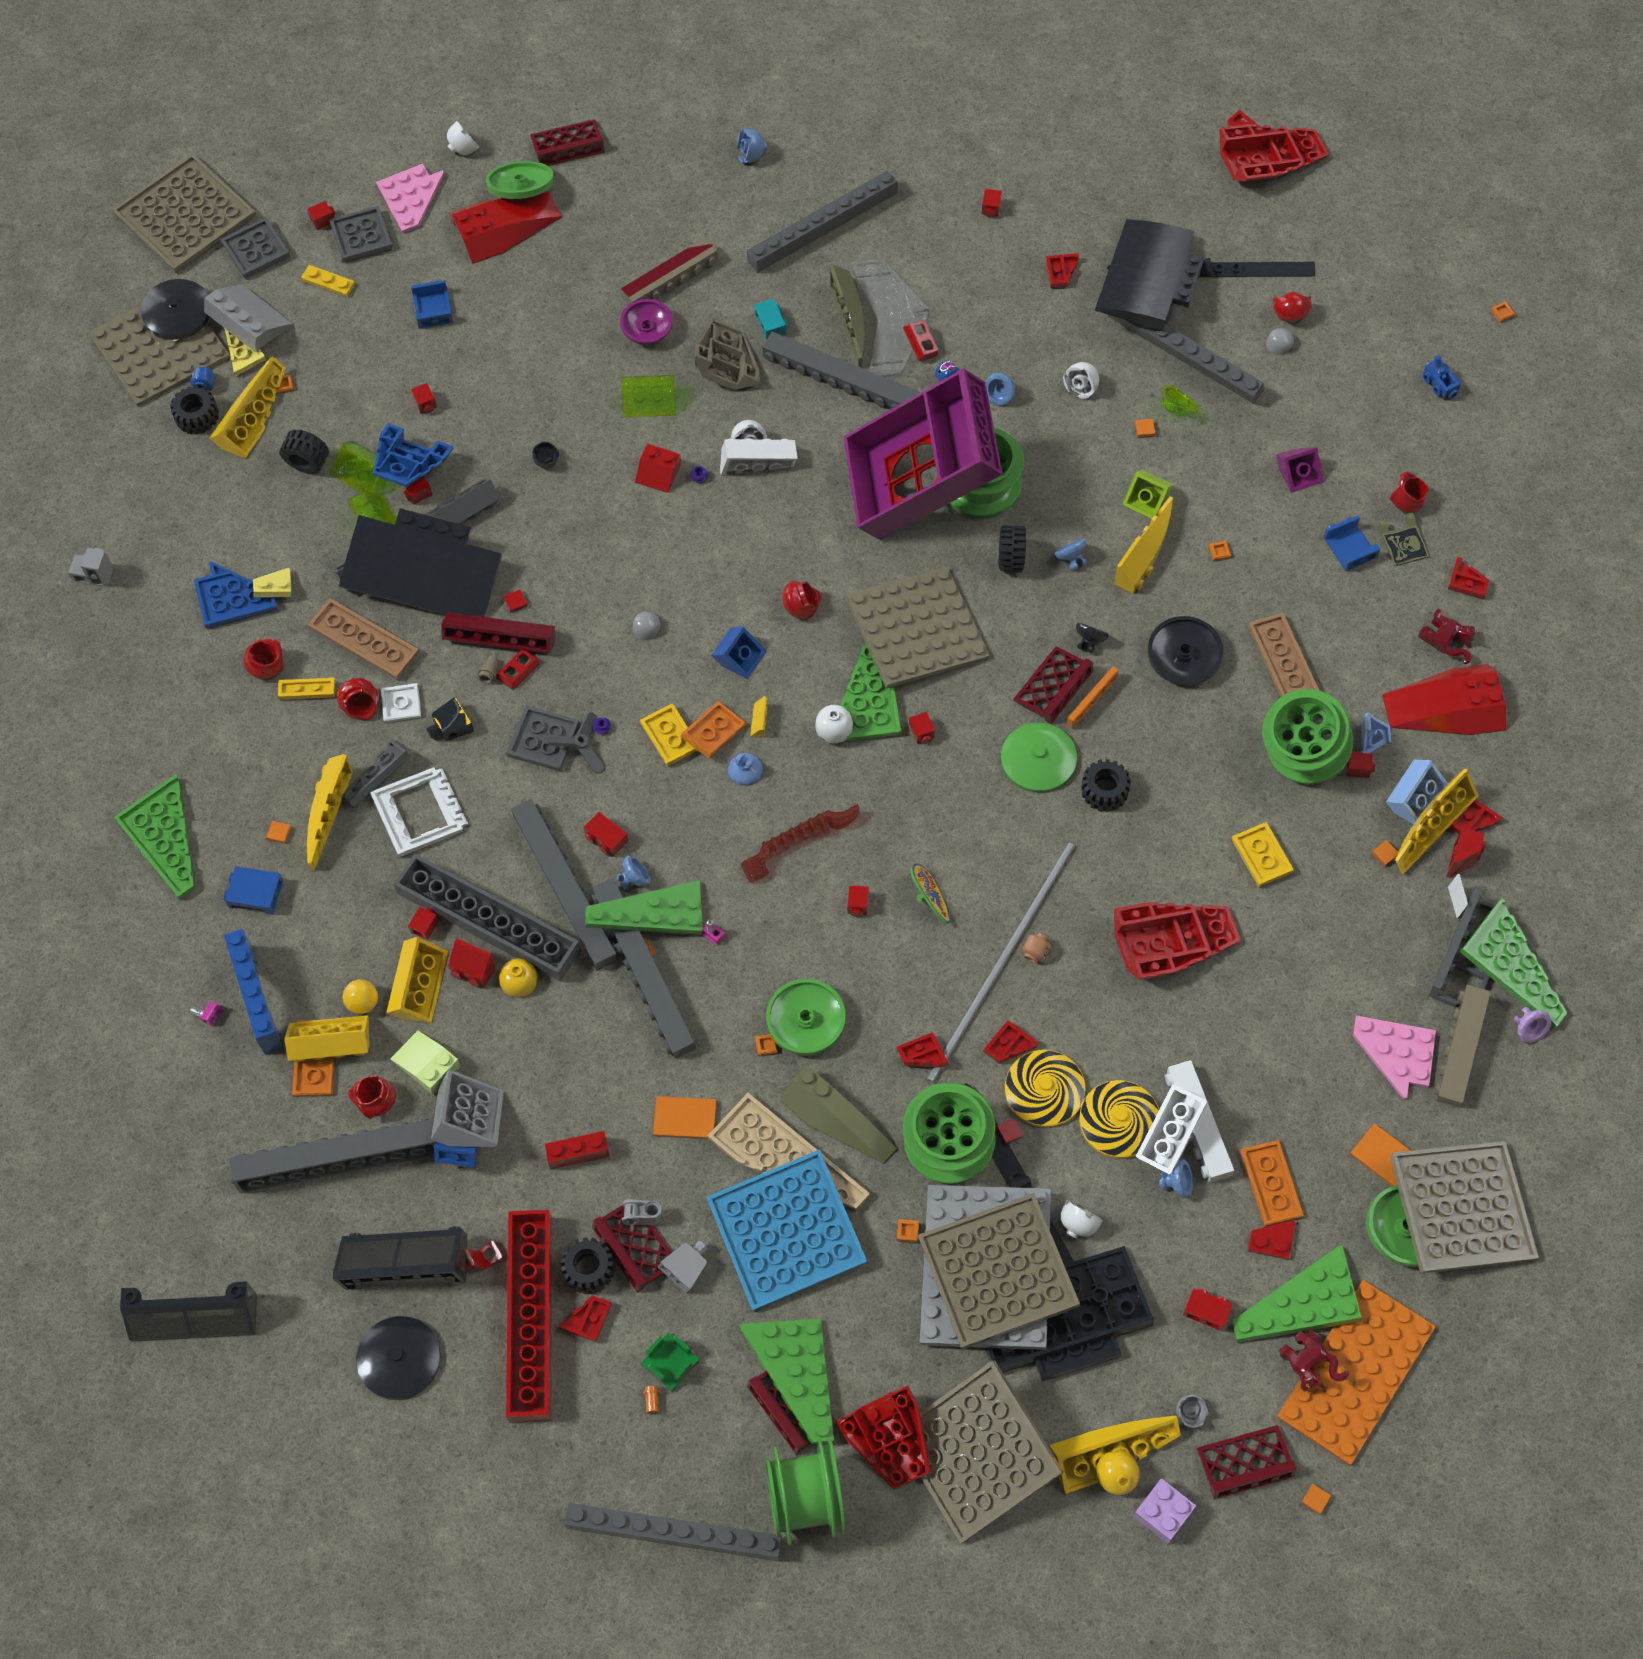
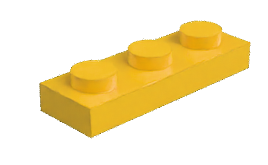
M308 265L301 276V280L346 297H348L355 285L353 280Z
M335 678L279 680L278 698L279 700L335 698L336 681Z

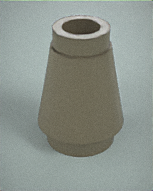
M489 656L478 671V679L482 683L491 684L495 680L499 662L497 657Z

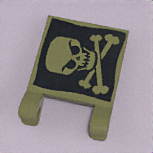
M1413 513L1406 514L1405 522L1408 527L1389 532L1386 520L1379 521L1377 525L1394 566L1429 557Z

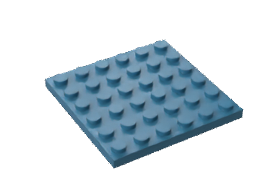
M820 1149L706 1197L752 1311H756L867 1263Z

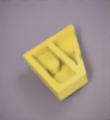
M290 568L253 579L254 597H291Z

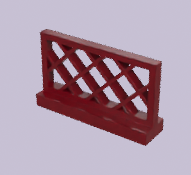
M595 119L530 134L538 163L547 166L605 153L603 138L600 135ZM586 126H594L591 130L585 129ZM570 130H577L575 134L568 133ZM581 133L587 134L584 138L579 136ZM553 134H561L558 138L552 137ZM539 137L545 138L542 142L535 140V138ZM565 137L570 138L568 142L564 141L563 139ZM548 141L554 142L552 145L546 144Z
M1055 646L1013 700L1026 709L1042 716L1046 722L1052 724L1093 673V662L1087 658L1082 660ZM1056 653L1064 656V660L1054 662L1053 657ZM1077 663L1079 666L1076 669L1069 670L1068 664ZM1066 664V671L1056 672V666ZM1053 667L1054 673L1043 675L1042 671L1044 668ZM1068 675L1069 679L1066 682L1058 683L1057 677ZM1055 678L1056 684L1045 686L1044 680ZM1042 680V687L1032 688L1034 681ZM1058 689L1056 695H1047V690ZM1045 691L1046 697L1035 699L1034 693ZM1023 694H1032L1033 700L1024 701L1020 698ZM1047 702V707L1044 710L1036 707L1038 703Z
M622 1205L602 1218L599 1216L594 1219L592 1229L604 1243L605 1247L609 1248L613 1259L638 1293L644 1289V1286L664 1275L661 1270L656 1272L659 1269L657 1267L659 1256H669L672 1252L653 1226L646 1225L648 1227L647 1234L635 1232L636 1225H634L633 1232L621 1229L625 1208ZM611 1218L619 1219V1228L610 1227L606 1221ZM619 1235L632 1236L630 1245L621 1243ZM634 1236L646 1239L644 1248L632 1245ZM648 1239L658 1241L660 1244L658 1251L646 1248ZM631 1250L643 1252L642 1260H633L630 1256ZM645 1253L657 1255L656 1264L643 1262ZM642 1266L655 1268L653 1275L645 1278L641 1272Z
M767 1371L757 1377L754 1376L748 1381L747 1388L795 1455H797L811 1442L809 1439L804 1440L800 1434L801 1427L799 1422L789 1419L788 1410L790 1409L788 1406L779 1404L775 1400L776 1393H780V1391L776 1387H766L762 1382L766 1377H770ZM831 1414L832 1427L834 1428L838 1424L836 1422V1419Z
M1278 1425L1197 1447L1214 1500L1289 1479L1296 1475L1297 1468L1294 1461L1291 1460ZM1276 1433L1278 1440L1275 1446L1264 1441L1266 1434ZM1252 1438L1259 1442L1255 1451L1244 1446L1247 1439ZM1232 1444L1239 1448L1235 1457L1223 1452L1226 1445ZM1261 1444L1272 1449L1269 1458L1257 1453ZM1212 1450L1218 1453L1215 1462L1207 1460L1203 1452ZM1241 1450L1252 1455L1248 1464L1237 1459ZM1275 1451L1284 1455L1286 1462L1277 1463L1271 1460ZM1221 1456L1232 1461L1228 1470L1217 1465ZM1255 1457L1266 1462L1264 1468L1257 1469L1251 1466ZM1234 1463L1246 1468L1243 1474L1237 1475L1231 1472ZM1214 1468L1225 1473L1222 1480L1214 1482L1211 1475Z

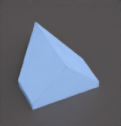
M1366 713L1361 723L1362 752L1371 753L1385 743H1391V730L1388 724Z

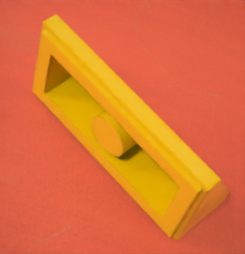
M763 696L754 703L751 737H764L768 708L766 696Z

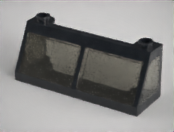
M456 1226L449 1227V1230L372 1235L350 1233L349 1236H342L333 1270V1280L345 1290L355 1289L356 1285L362 1286L363 1283L438 1278L442 1281L455 1278V1283H466L467 1254L465 1249H467L468 1234Z
M247 1281L233 1282L227 1287L225 1296L143 1300L142 1294L137 1288H121L120 1311L131 1342L255 1335L257 1293Z

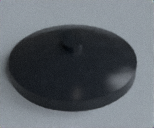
M172 279L156 285L145 295L141 304L140 311L144 325L153 335L167 340L184 339L196 334L206 325L210 318L204 312L205 297L208 296L207 292L198 283L186 279Z
M1178 616L1165 620L1155 628L1149 639L1148 658L1151 666L1159 676L1174 684L1195 685L1202 683L1216 673L1222 661L1223 644L1219 634L1210 624L1195 617Z
M407 1316L386 1318L372 1326L363 1336L356 1355L358 1374L365 1386L379 1397L389 1400L411 1398L426 1389L435 1378L441 1358L439 1343L432 1330L420 1320Z

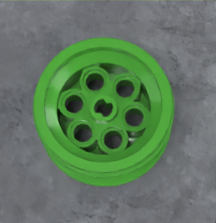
M994 428L1003 475L949 503L955 510L966 516L991 518L1000 515L1015 503L1021 492V474L1024 467L1022 449L1011 435L998 428Z
M1300 689L1287 693L1270 707L1263 721L1262 737L1269 759L1280 774L1293 782L1306 785L1326 782L1338 775L1349 761L1353 749V734L1349 718L1342 704L1326 692L1315 689ZM1297 719L1304 720L1301 724H1294ZM1316 719L1323 720L1320 724H1314ZM1326 734L1332 735L1329 740H1324L1323 737ZM1286 735H1293L1291 740L1284 739ZM1311 737L1312 741L1306 742L1305 738ZM1297 750L1303 751L1299 756L1293 755ZM1321 750V752L1313 755L1314 751Z
M939 1083L922 1090L910 1102L904 1115L903 1135L906 1154L918 1172L935 1182L958 1184L974 1178L989 1163L995 1148V1119L990 1105L976 1090L959 1083ZM946 1111L954 1113L950 1118L945 1117L943 1114ZM969 1120L972 1122V1125L964 1127L961 1123ZM930 1121H933L937 1124L934 1128H929L926 1126V1124ZM953 1133V1139H946V1134ZM964 1140H971L973 1144L966 1147L962 1142ZM935 1141L937 1146L930 1148L927 1146V1143ZM948 1150H953L956 1154L945 1155V1152Z
M818 1439V1454L780 1460L778 1448L774 1446L775 1461H770L769 1457L765 1458L776 1536L780 1537V1532H785L789 1546L791 1545L790 1531L829 1525L833 1539H835L837 1531H840L841 1535H845L842 1495L831 1439L827 1440V1445H823L822 1441Z

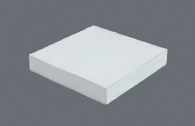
M418 683L381 688L384 723L422 718Z

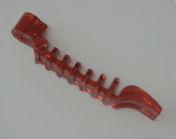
M858 804L843 812L827 810L822 814L818 813L816 817H810L804 823L800 822L798 826L791 827L786 832H781L779 836H773L767 842L763 841L759 853L741 863L748 882H755L769 874L766 863L772 859L771 852L775 851L776 855L781 853L779 846L782 844L785 850L790 848L788 841L792 840L794 845L799 843L798 836L802 835L804 840L809 838L807 832L810 830L814 837L818 836L819 832L816 827L819 825L824 835L829 834L830 831L825 822H828L830 827L836 830L848 826L860 815Z

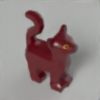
M1438 608L1433 614L1434 619L1431 622L1438 628V631L1434 633L1430 627L1426 626L1420 630L1418 637L1434 646L1437 651L1444 652L1449 656L1463 655V664H1468L1472 659L1471 653L1462 648L1452 650L1450 646L1454 639L1458 638L1467 648H1471V642L1475 636V627L1462 626L1456 620L1443 616L1441 614L1442 610Z
M1311 1329L1308 1330L1307 1335L1299 1332L1294 1337L1298 1344L1305 1346L1299 1353H1296L1286 1344L1278 1350L1280 1357L1284 1361L1289 1360L1293 1371L1300 1377V1388L1304 1392L1315 1390L1319 1387L1323 1390L1325 1389L1319 1376L1313 1371L1327 1361L1330 1362L1329 1374L1334 1381L1341 1382L1349 1376V1371H1344L1341 1374L1337 1372L1338 1359L1322 1345L1319 1337Z

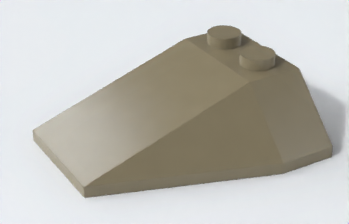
M712 318L695 346L694 358L702 377L733 390L758 384L760 382L759 368L744 331Z

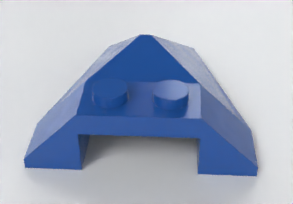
M387 424L380 433L373 476L407 487L445 461L452 452L453 446L436 441L434 446L429 449L404 440L403 428Z

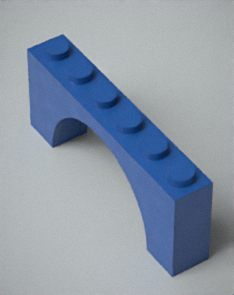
M243 928L225 934L226 945L256 1041L265 1055L283 1049L279 1031L260 984L255 965L257 960Z

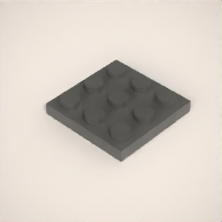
M379 205L329 219L343 262L393 249Z
M266 217L220 239L244 279L290 257L288 249Z
M526 705L507 750V757L561 771L570 746L547 745L544 742V738L546 735L575 736L580 722L574 718Z

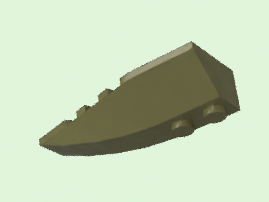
M832 264L829 265L830 287L858 367H862L864 322L860 303L862 301L861 293L856 290L855 277L852 278L850 271Z
M807 1065L792 1080L780 1100L810 1127L820 1130L826 1135L859 1150L881 1163H884L897 1150L856 1107Z

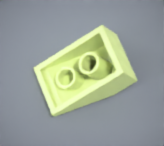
M417 1031L390 1058L433 1096L438 1091L439 1085L447 1071L450 1069L457 1072L461 1067L455 1056L420 1031Z

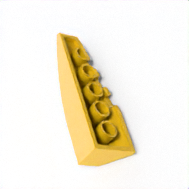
M272 356L243 390L209 439L222 450L246 458L265 430L266 426H264V423L270 416V409L276 398V388L280 387L286 367Z
M1170 496L1159 509L1158 516L1155 515L1151 519L1149 527L1146 526L1143 529L1141 537L1138 536L1117 565L1115 585L1134 594L1136 589L1140 590L1142 588L1145 576L1149 577L1154 568L1152 566L1161 550L1167 533L1173 497Z
M345 754L329 758L327 765H324L322 768L321 780L316 783V793L311 807L307 836V862L313 871H315L342 802V795L345 793L353 773L349 759Z
M1467 769L1462 770L1429 803L1410 829L1395 859L1401 873L1404 874L1479 796Z
M1167 1416L1108 1426L1049 1446L1064 1471L1058 1477L1065 1494L1099 1483L1096 1466L1099 1459L1106 1453L1123 1450L1129 1453L1135 1460L1137 1458L1141 1460L1152 1449L1156 1448L1158 1450L1181 1436L1177 1416Z

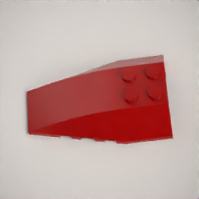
M1256 124L1220 127L1219 129L1220 155L1232 179L1237 181L1274 178L1329 156L1316 129L1294 128V130H1289L1283 126H1280L1279 129L1271 128L1270 125L1256 127Z
M543 192L539 195L522 199L500 198L480 201L449 212L454 226L457 227L472 264L508 251L512 246L518 245L522 240L529 236L531 237L540 229H544L562 218L550 192Z
M1489 664L1449 669L1382 694L1390 728L1426 730L1428 732L1437 731L1450 734L1459 733L1462 735L1506 731L1505 699L1497 671Z
M1147 902L1114 909V929L1118 947L1127 971L1139 980L1177 973L1241 941L1228 906L1202 905L1201 907L1194 906L1193 904H1185L1183 906L1175 905V903L1158 904L1157 902Z

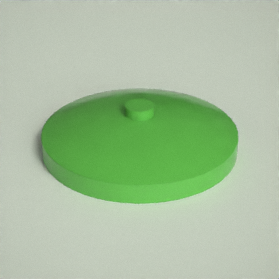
M532 161L504 164L493 169L486 176L487 190L497 197L507 199H522L539 195L550 189L554 183L552 169L545 164Z
M1030 723L1017 728L1007 737L1001 751V764L1008 779L1019 788L1035 793L1050 792L1063 786L1072 777L1077 763V752L1071 738L1058 727L1046 723Z
M798 979L783 985L771 997L766 1011L767 1028L775 1043L785 1051L801 1056L816 1055L831 1048L841 1037L846 1021L845 1007L839 994L829 985L814 979Z
M1398 1186L1389 1187L1379 1193L1368 1208L1366 1227L1369 1238L1378 1252L1389 1261L1401 1266L1418 1267Z

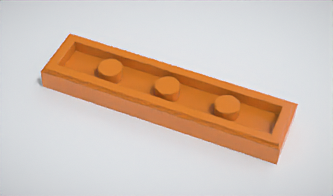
M1112 666L1069 715L1067 719V726L1074 729L1116 681L1118 676L1117 668Z

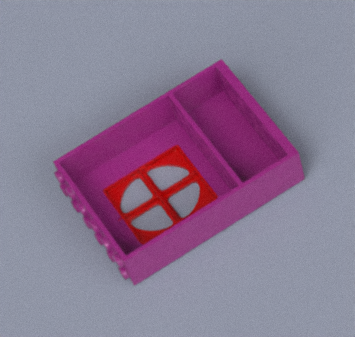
M965 368L843 436L852 488L851 494L854 501L853 507L856 514V525L860 530L877 539H884L1003 475L986 383ZM921 445H932L934 458L919 466L917 448ZM910 452L912 470L893 480L897 464L906 453ZM936 465V480L933 484L923 489L922 472ZM914 477L917 493L907 498L899 497L895 492V488Z

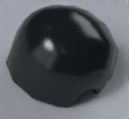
M540 442L534 446L532 459L537 466L548 469L557 463L559 451L555 445L550 442Z

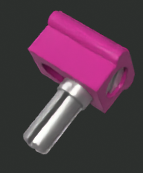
M708 920L707 925L703 928L702 935L714 945H717L726 936L721 929L714 925L712 920Z
M210 1001L205 1010L193 1006L190 1012L200 1016L204 1023L214 1026L223 1009L217 1003Z

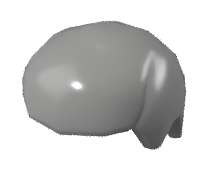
M1286 328L1274 329L1267 338L1266 346L1274 354H1286L1294 345V336Z
M648 611L638 613L633 620L634 635L641 640L655 638L661 625L659 617L653 612Z
M1189 1394L1183 1396L1178 1401L1176 1414L1178 1420L1184 1426L1197 1428L1205 1424L1208 1409L1206 1402L1200 1396ZM1195 1412L1193 1415H1188V1414H1186V1413Z

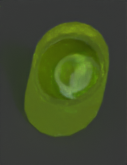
M1172 385L1163 386V397L1160 403L1165 410L1175 415H1179L1184 411L1195 413L1199 410V405L1177 387Z

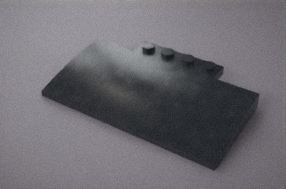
M1126 219L1095 311L1162 331L1171 303L1188 308L1204 260L1203 257L1188 253L1195 231L1163 223Z
M402 508L399 509L395 525L359 515L339 587L443 615L455 613L485 617L502 559V553L467 544L471 527Z
M1125 1246L1064 1264L1079 1300L1080 1307L1047 1319L1046 1350L986 1348L990 1362L996 1361L1002 1373L1035 1363L1041 1382L1121 1357V1351L1115 1338L1151 1327L1154 1323V1318Z

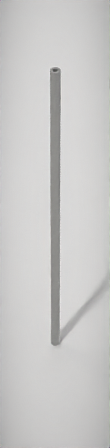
M1067 844L943 1051L947 1060L1075 848L1074 844ZM934 1067L927 1080L934 1083L943 1067Z

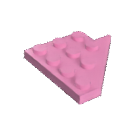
M421 164L376 182L402 233L419 227L444 177L443 170L429 175L424 165Z
M1361 1016L1355 1017L1353 1037L1402 1099H1407L1409 1084L1429 1087L1436 1030Z

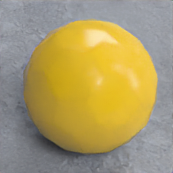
M358 979L350 982L344 989L343 1003L350 1012L365 1014L376 1006L378 993L371 982Z

